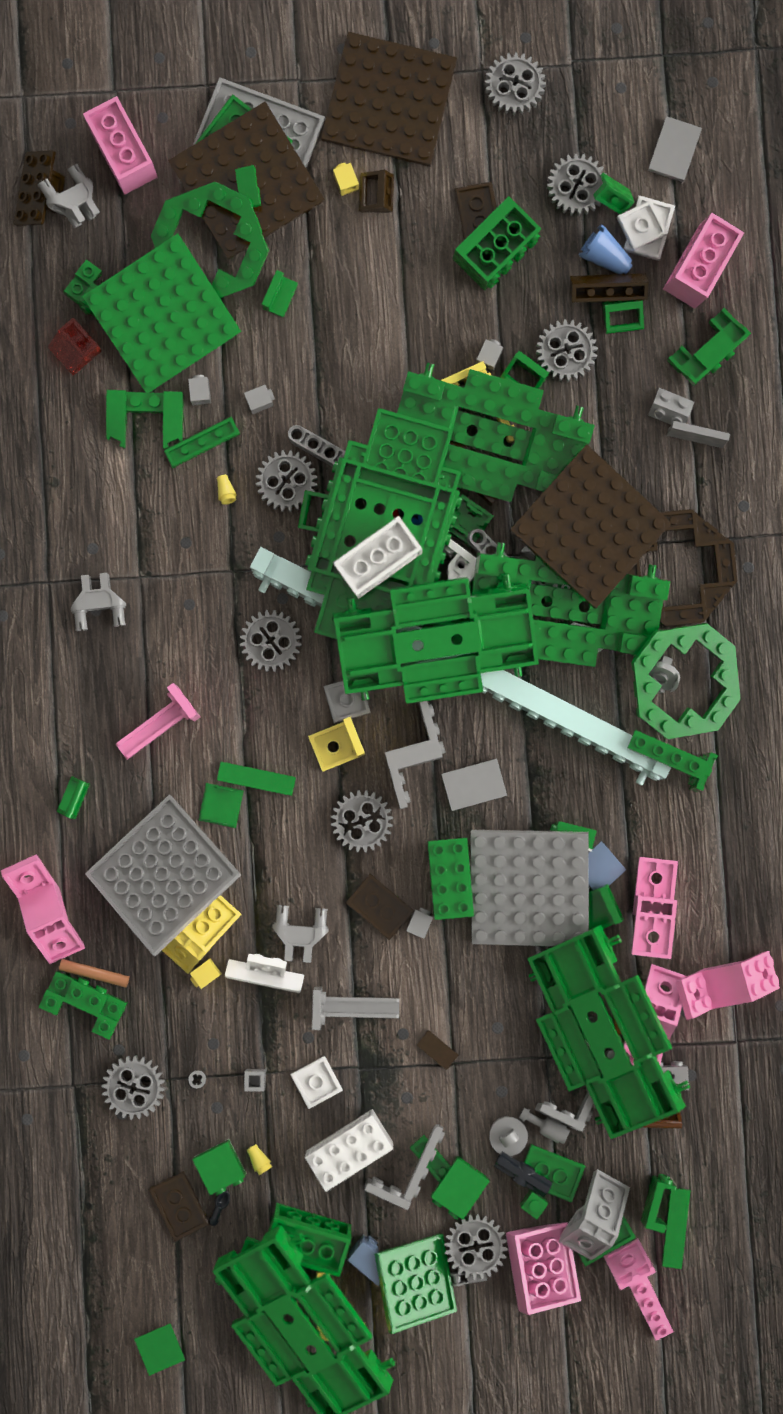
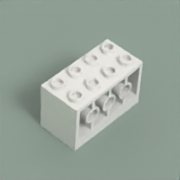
M398 516L335 561L334 565L359 599L421 555L422 548Z
M371 1109L308 1149L305 1159L324 1190L328 1191L393 1150V1141L374 1110Z

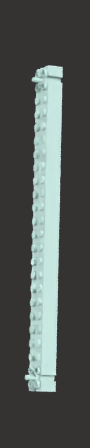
M260 547L250 566L254 577L262 581L258 589L260 592L265 593L271 583L273 587L279 590L282 587L287 589L288 594L297 599L299 596L304 598L305 603L310 606H322L324 595L306 590L311 574L310 571ZM410 626L397 629L396 632H402L404 630H416L422 628L418 626ZM420 640L414 641L412 648L414 650H421L423 642ZM504 670L481 673L483 692L481 693L489 692L493 694V699L499 702L505 700L510 703L509 706L517 711L523 709L527 712V716L535 720L538 718L544 720L543 724L553 729L558 727L562 729V734L568 737H573L574 735L579 738L578 742L586 746L590 744L595 746L597 752L604 755L609 753L613 755L612 759L619 763H629V768L640 772L636 780L637 784L642 786L647 777L655 781L666 779L671 767L627 748L632 735Z

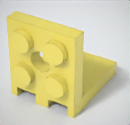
M351 717L343 719L344 722L308 736L322 772L365 755ZM332 741L337 742L339 745V749L336 752L328 750V744Z

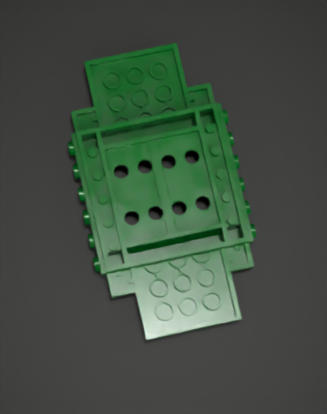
M378 408L368 445L351 440L348 441L344 458L340 457L338 462H334L332 472L335 475L333 480H329L327 486L329 496L328 499L324 498L321 510H324L323 517L318 518L316 525L319 531L317 537L313 536L311 547L313 548L312 555L308 554L305 566H308L307 570L311 572L306 590L324 595L314 633L337 639L333 613L348 610L346 598L350 597L352 605L351 597H355V605L359 609L372 607V611L392 608L390 589L439 581L441 572L438 571L439 564L444 563L446 553L443 552L444 546H449L452 535L448 534L450 526L454 527L457 518L454 515L455 508L460 507L462 497L459 496L460 491H457L461 472L443 467L453 429ZM357 499H365L367 505L364 509L356 508L355 502ZM377 504L385 506V512L381 515L374 512V507ZM401 509L404 512V517L401 520L421 546L422 554L358 599L335 567L334 562L393 521L394 510ZM415 514L421 515L423 518L422 524L414 525L411 521L412 517ZM347 536H353L356 539L354 546L348 547L345 545L344 540Z

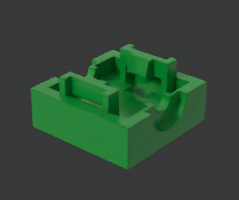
M462 494L460 507L455 508L454 515L457 516L454 527L450 526L448 533L472 549L466 539L468 533L475 529L484 531L494 515ZM471 512V513H473V514L476 515V516L473 517L472 515H470V514H468V513ZM454 528H455L456 530H458L459 532H461V533H462L463 535H465V536H462L460 533H458L457 531H455ZM478 533L472 535V540L475 543L480 537Z

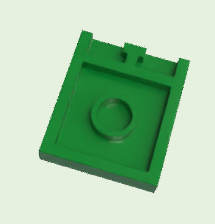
M637 730L634 731L627 747L632 751L690 775L688 781L690 785L689 790L694 792L704 790L706 780L712 771L711 768L718 755L712 752L697 757Z

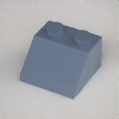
M363 1234L348 1252V1261L379 1286L374 1255L379 1252L378 1242L370 1235L366 1237Z

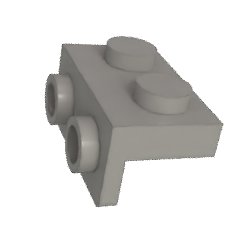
M659 388L648 415L670 425L673 421L686 423L694 401Z

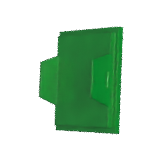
M206 783L198 820L236 828L244 791Z
M171 1323L134 1338L149 1376L185 1361Z

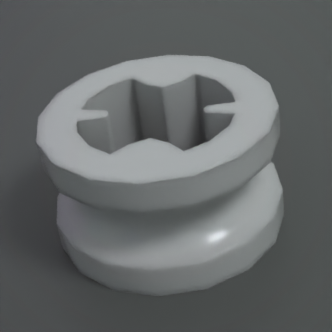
M199 1070L192 1072L188 1078L190 1086L201 1088L206 1082L205 1074ZM194 1074H197V1076L200 1074L202 1076V1083L200 1085H198V1083L194 1084L192 1082L194 1080Z

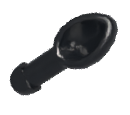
M228 1190L215 1197V1208L211 1217H209V1224L211 1226L218 1224L222 1209L226 1208L230 1201Z

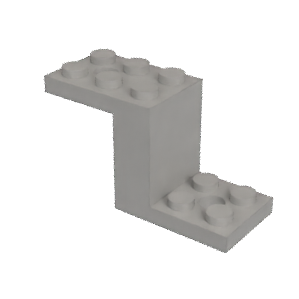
M427 701L420 702L419 707L429 740L385 752L400 809L408 807L407 803H410L408 791H403L402 785L405 784L403 773H399L398 770L441 759L443 757L442 754L445 753L443 742H439L437 735L440 734L438 724L433 723L432 717L435 715L432 704L428 705Z

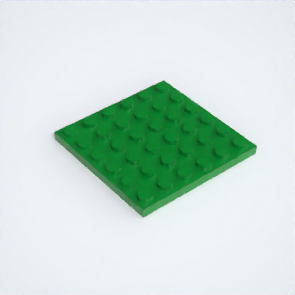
M179 234L174 235L82 296L146 393L156 389L242 332Z

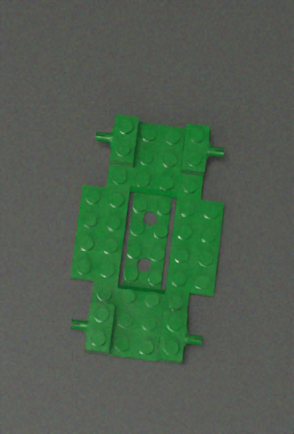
M428 362L424 374L408 371L398 414L453 429L451 441L523 461L522 465L449 444L443 467L461 472L457 487L508 502L512 501L516 484L544 492L586 444H590L595 425L586 423L581 419L584 407L576 405L573 417H565L540 410L539 406L544 390L472 369L469 370L465 387H460L437 380L431 376L435 364L430 366ZM459 407L466 408L479 413H483L486 415L525 425L533 429L531 432L511 425H507L504 423L459 411L458 409ZM469 425L477 427L478 433L475 436L467 434V427ZM508 435L512 436L515 440L514 445L511 447H507L503 443L504 438Z
M497 542L496 554L477 552L471 596L486 594L488 589L503 586L502 574L510 573L512 585L527 584L529 587L533 615L600 624L599 628L533 619L538 659L595 667L598 648L628 653L635 658L651 634L659 630L663 600L668 599L670 581L655 577L657 565L649 564L647 576L626 574L596 609L589 605V609L586 612H581L579 604L585 600L573 589L531 583L534 580L568 585L536 555L534 560L507 557L503 555L505 543ZM544 596H550L552 599V603L548 607H544L541 603ZM467 618V622L474 621L473 618Z
M506 573V575L502 574L503 586L488 589V593L471 596L469 579L464 577L390 589L392 608L375 611H372V607L359 609L356 608L355 597H351L352 605L350 597L346 598L348 610L333 613L345 694L360 692L361 700H365V693L366 700H369V690L403 685L405 702L408 704L483 692L481 673L514 668V676L518 677V674L522 676L521 667L539 664L529 587L527 584L512 585L510 573ZM469 617L474 620L396 632L397 629ZM459 634L462 636L460 644H453L451 642L453 635ZM414 641H422L423 648L421 650H414L412 648Z
M600 925L528 958L534 972L529 974V978H531V982L538 981L552 1011L536 1019L568 1091L586 1085L600 1115L595 1117V1121H598L596 1124L600 1125L603 1123L610 1139L679 1113L686 1107L681 1097V1091L689 1089L690 1084H688L687 1080L676 1084L669 1070L662 1071L656 1055L672 1049V1046L639 976L636 975L622 982L619 979L613 963L618 960L612 946L622 942L621 939L616 940L620 936L616 935L609 939ZM598 992H601V994L604 995L609 1005V1008L615 1018V1021L634 1059L633 1065L631 1064L629 1054L625 1051L624 1046L621 1042V1036L617 1033L613 1025V1019L611 1016H609L604 1006V1000L600 997ZM590 1011L597 1014L598 1019L596 1022L589 1020L588 1013ZM606 1048L613 1049L615 1053L614 1058H608L605 1055Z
M280 1225L265 1233L262 1241L239 1254L233 1250L219 1257L212 1270L216 1276L215 1282L218 1283V1286L223 1285L244 1314V1316L234 1320L231 1327L276 1387L292 1379L306 1398L305 1404L307 1407L312 1406L317 1414H349L389 1394L393 1378L387 1369L395 1366V1361L393 1358L381 1362L372 1349L366 1352L361 1350L359 1345L371 1340L373 1335L328 1273L312 1281L300 1266L304 1256L296 1246L305 1241L304 1236H302L303 1234L300 1233L291 1238ZM295 1298L299 1300V1302L305 1308L307 1313L316 1323L318 1328L324 1334L326 1339L335 1349V1351L337 1352L336 1355L332 1353L331 1346L327 1345L321 1338L320 1331L315 1329L313 1325L310 1323L309 1316L303 1313L302 1310L299 1308L298 1301ZM289 1314L294 1318V1321H285L283 1316ZM312 1345L316 1348L317 1352H308L306 1347Z

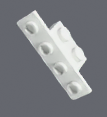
M249 954L247 963L229 959L225 972V978L296 993L301 992L304 975L286 971V961L279 958H267L260 954Z

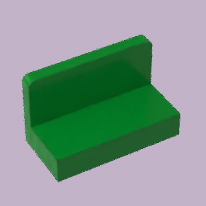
M602 173L600 177L603 184L593 194L594 199L618 214L625 213L635 203L631 191Z
M276 270L262 302L263 310L284 317L298 283L284 277L283 272Z

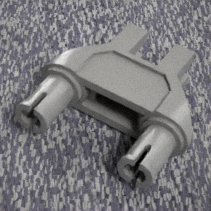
M75 164L67 170L74 179L75 186L62 193H56L49 180L45 179L38 184V187L47 199V206L51 210L65 215L72 226L77 228L85 221L79 209L82 210L89 221L94 219L100 212L92 200L93 182L90 178H86L79 165Z
M99 573L101 589L92 590L91 576L81 575L82 592L71 606V612L75 617V631L88 630L86 621L87 611L104 609L112 610L114 627H120L119 621L121 626H126L124 616L126 602L111 590L108 573Z
M277 905L276 922L272 924V928L285 944L284 961H293L294 946H304L303 962L311 963L313 946L329 932V928L326 926L328 909L323 908L322 916H320L321 908H315V923L312 927L294 926L287 923L289 906L284 905L282 913V905Z

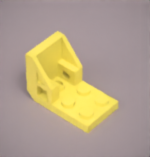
M220 895L162 951L189 974L218 939L240 917L241 913Z

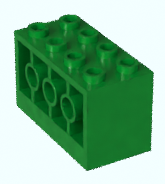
M508 196L455 249L453 260L484 291L488 287L491 289L497 284L501 274L504 276L510 271L514 261L519 262L524 257L527 248L532 249L537 244L541 228Z
M467 838L427 841L434 919L473 917L474 909Z
M276 1203L268 1232L281 1225L291 1238L300 1233L303 1234L302 1236H304L305 1241L296 1245L304 1256L300 1266L340 1277L351 1242V1224Z

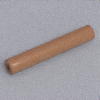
M65 959L61 960L59 966L60 971L126 988L130 976Z

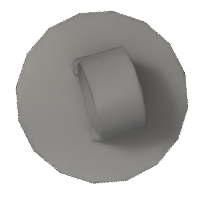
M664 655L661 661H658L648 674L662 685L658 693H665V690L675 691L680 681L679 672L675 667L671 666L673 659Z
M504 1116L492 1124L489 1140L497 1153L500 1154L503 1151L513 1156L525 1148L528 1141V1133L525 1125L519 1119Z

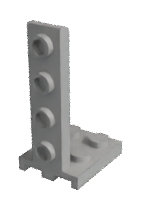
M314 987L312 1030H320L321 1026L325 1025V1017L399 1018L400 998L328 997L326 992H322L323 987Z
M607 1050L605 1055L608 1058H614L615 1053L613 1050ZM587 1091L575 1119L574 1114L566 1110L559 1112L556 1110L557 1106L550 1102L538 1103L535 1110L575 1130L583 1132L586 1125L585 1121L589 1122L593 1114L591 1108L594 1102L589 1091Z
M438 1124L434 1126L404 1194H402L401 1189L391 1185L389 1188L385 1186L383 1181L376 1177L372 1179L367 1178L365 1191L408 1210L412 1198H416L421 1187L418 1186L420 1180H424L429 1169L426 1168L428 1162L433 1161L437 1151L434 1148L437 1142L441 1143L445 1133L442 1132L443 1126Z

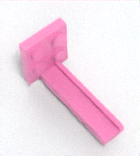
M174 683L167 687L170 691L167 695L172 702L116 743V746L127 760L184 717L187 720L190 718L194 722L200 718V715L181 692L180 688Z
M637 1238L605 1255L604 1258L620 1290L630 1286L655 1340L657 1341L673 1333L670 1323L647 1278L656 1271L639 1239Z

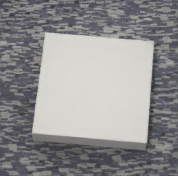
M652 200L617 216V220L633 251L668 234Z
M325 1056L290 1074L308 1109L343 1091Z

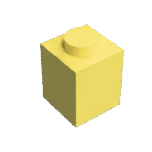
M341 163L333 169V176L341 196L359 190V183L351 163Z
M210 958L190 973L192 976L190 980L196 987L200 986L202 989L222 973Z

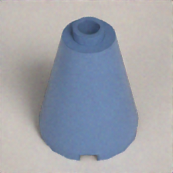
M601 224L597 227L599 232L597 234L593 232L581 249L583 252L579 253V256L614 273L627 274L632 267V259L606 227Z

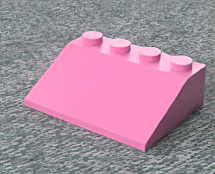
M568 1222L523 1228L506 1233L518 1310L520 1312L530 1315L581 1301L573 1250L559 1242L560 1236Z

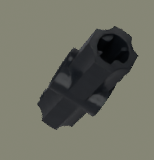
M503 1151L499 1154L494 1164V1167L509 1175L513 1181L523 1187H528L542 1197L546 1196L553 1184L550 1180L535 1172L536 1170L525 1162H519Z

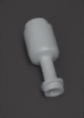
M523 1109L519 1117L523 1122L528 1120L540 1127L541 1135L556 1143H565L570 1133L566 1125L551 1117L542 1120L529 1112L530 1109Z

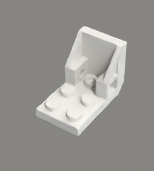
M450 539L449 546L445 545L443 550L447 557H454L448 565L447 580L468 577L470 585L474 578L476 557Z

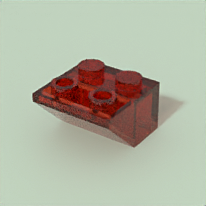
M74 318L58 330L48 346L50 351L73 376L101 352L97 343Z

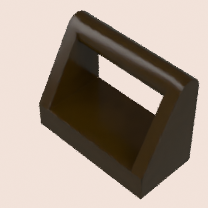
M385 169L361 173L359 212H393L394 175ZM367 179L378 180L377 204L367 205Z

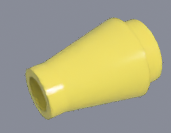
M228 475L218 476V500L224 505L235 502L237 494L228 479Z
M257 1144L247 1150L254 1171L258 1175L272 1168L270 1159L258 1148Z

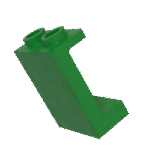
M608 884L589 892V930L600 925L604 929L613 924L621 923L624 920Z
M457 1155L435 1191H432V1202L440 1208L442 1206L449 1210L448 1213L455 1219L461 1218L463 1220L490 1182L489 1177Z
M663 1174L652 1176L641 1217V1222L645 1228L665 1233L667 1226L661 1218L657 1217L664 1189L668 1188L676 1191L677 1188L673 1180Z

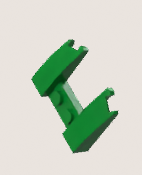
M107 390L106 439L108 441L112 437L121 442L120 447L126 448L127 412L163 413V449H168V443L176 439H179L180 442L183 441V392L164 391V393Z

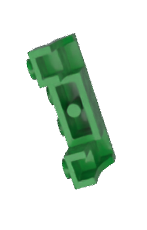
M86 259L75 273L73 280L64 290V295L81 306L80 309L84 313L94 316L82 296L97 287L95 283L102 275V270Z
M725 308L709 321V324L717 334L693 356L682 345L677 352L667 359L669 364L679 374L682 373L693 386L710 372L714 374L721 367L720 363L724 359L726 361L731 359L736 354L734 350L751 334Z
M56 971L39 1008L58 1015L63 1003L66 1002L98 1017L92 1032L110 1040L128 1002L106 993L107 989L97 985L95 988L89 985L90 981L79 977V979H76L63 972Z

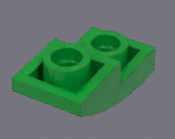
M254 165L235 169L238 192L251 198L253 208L261 206L260 189L257 186Z

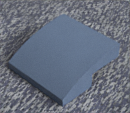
M602 841L589 852V887L592 890L606 884L610 885L626 871L624 866Z

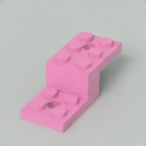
M645 857L638 858L633 905L635 923L632 955L671 959L677 900H674L678 861ZM656 872L661 875V881L658 884H654L651 881L652 874ZM652 931L658 934V940L654 943L648 940V934Z

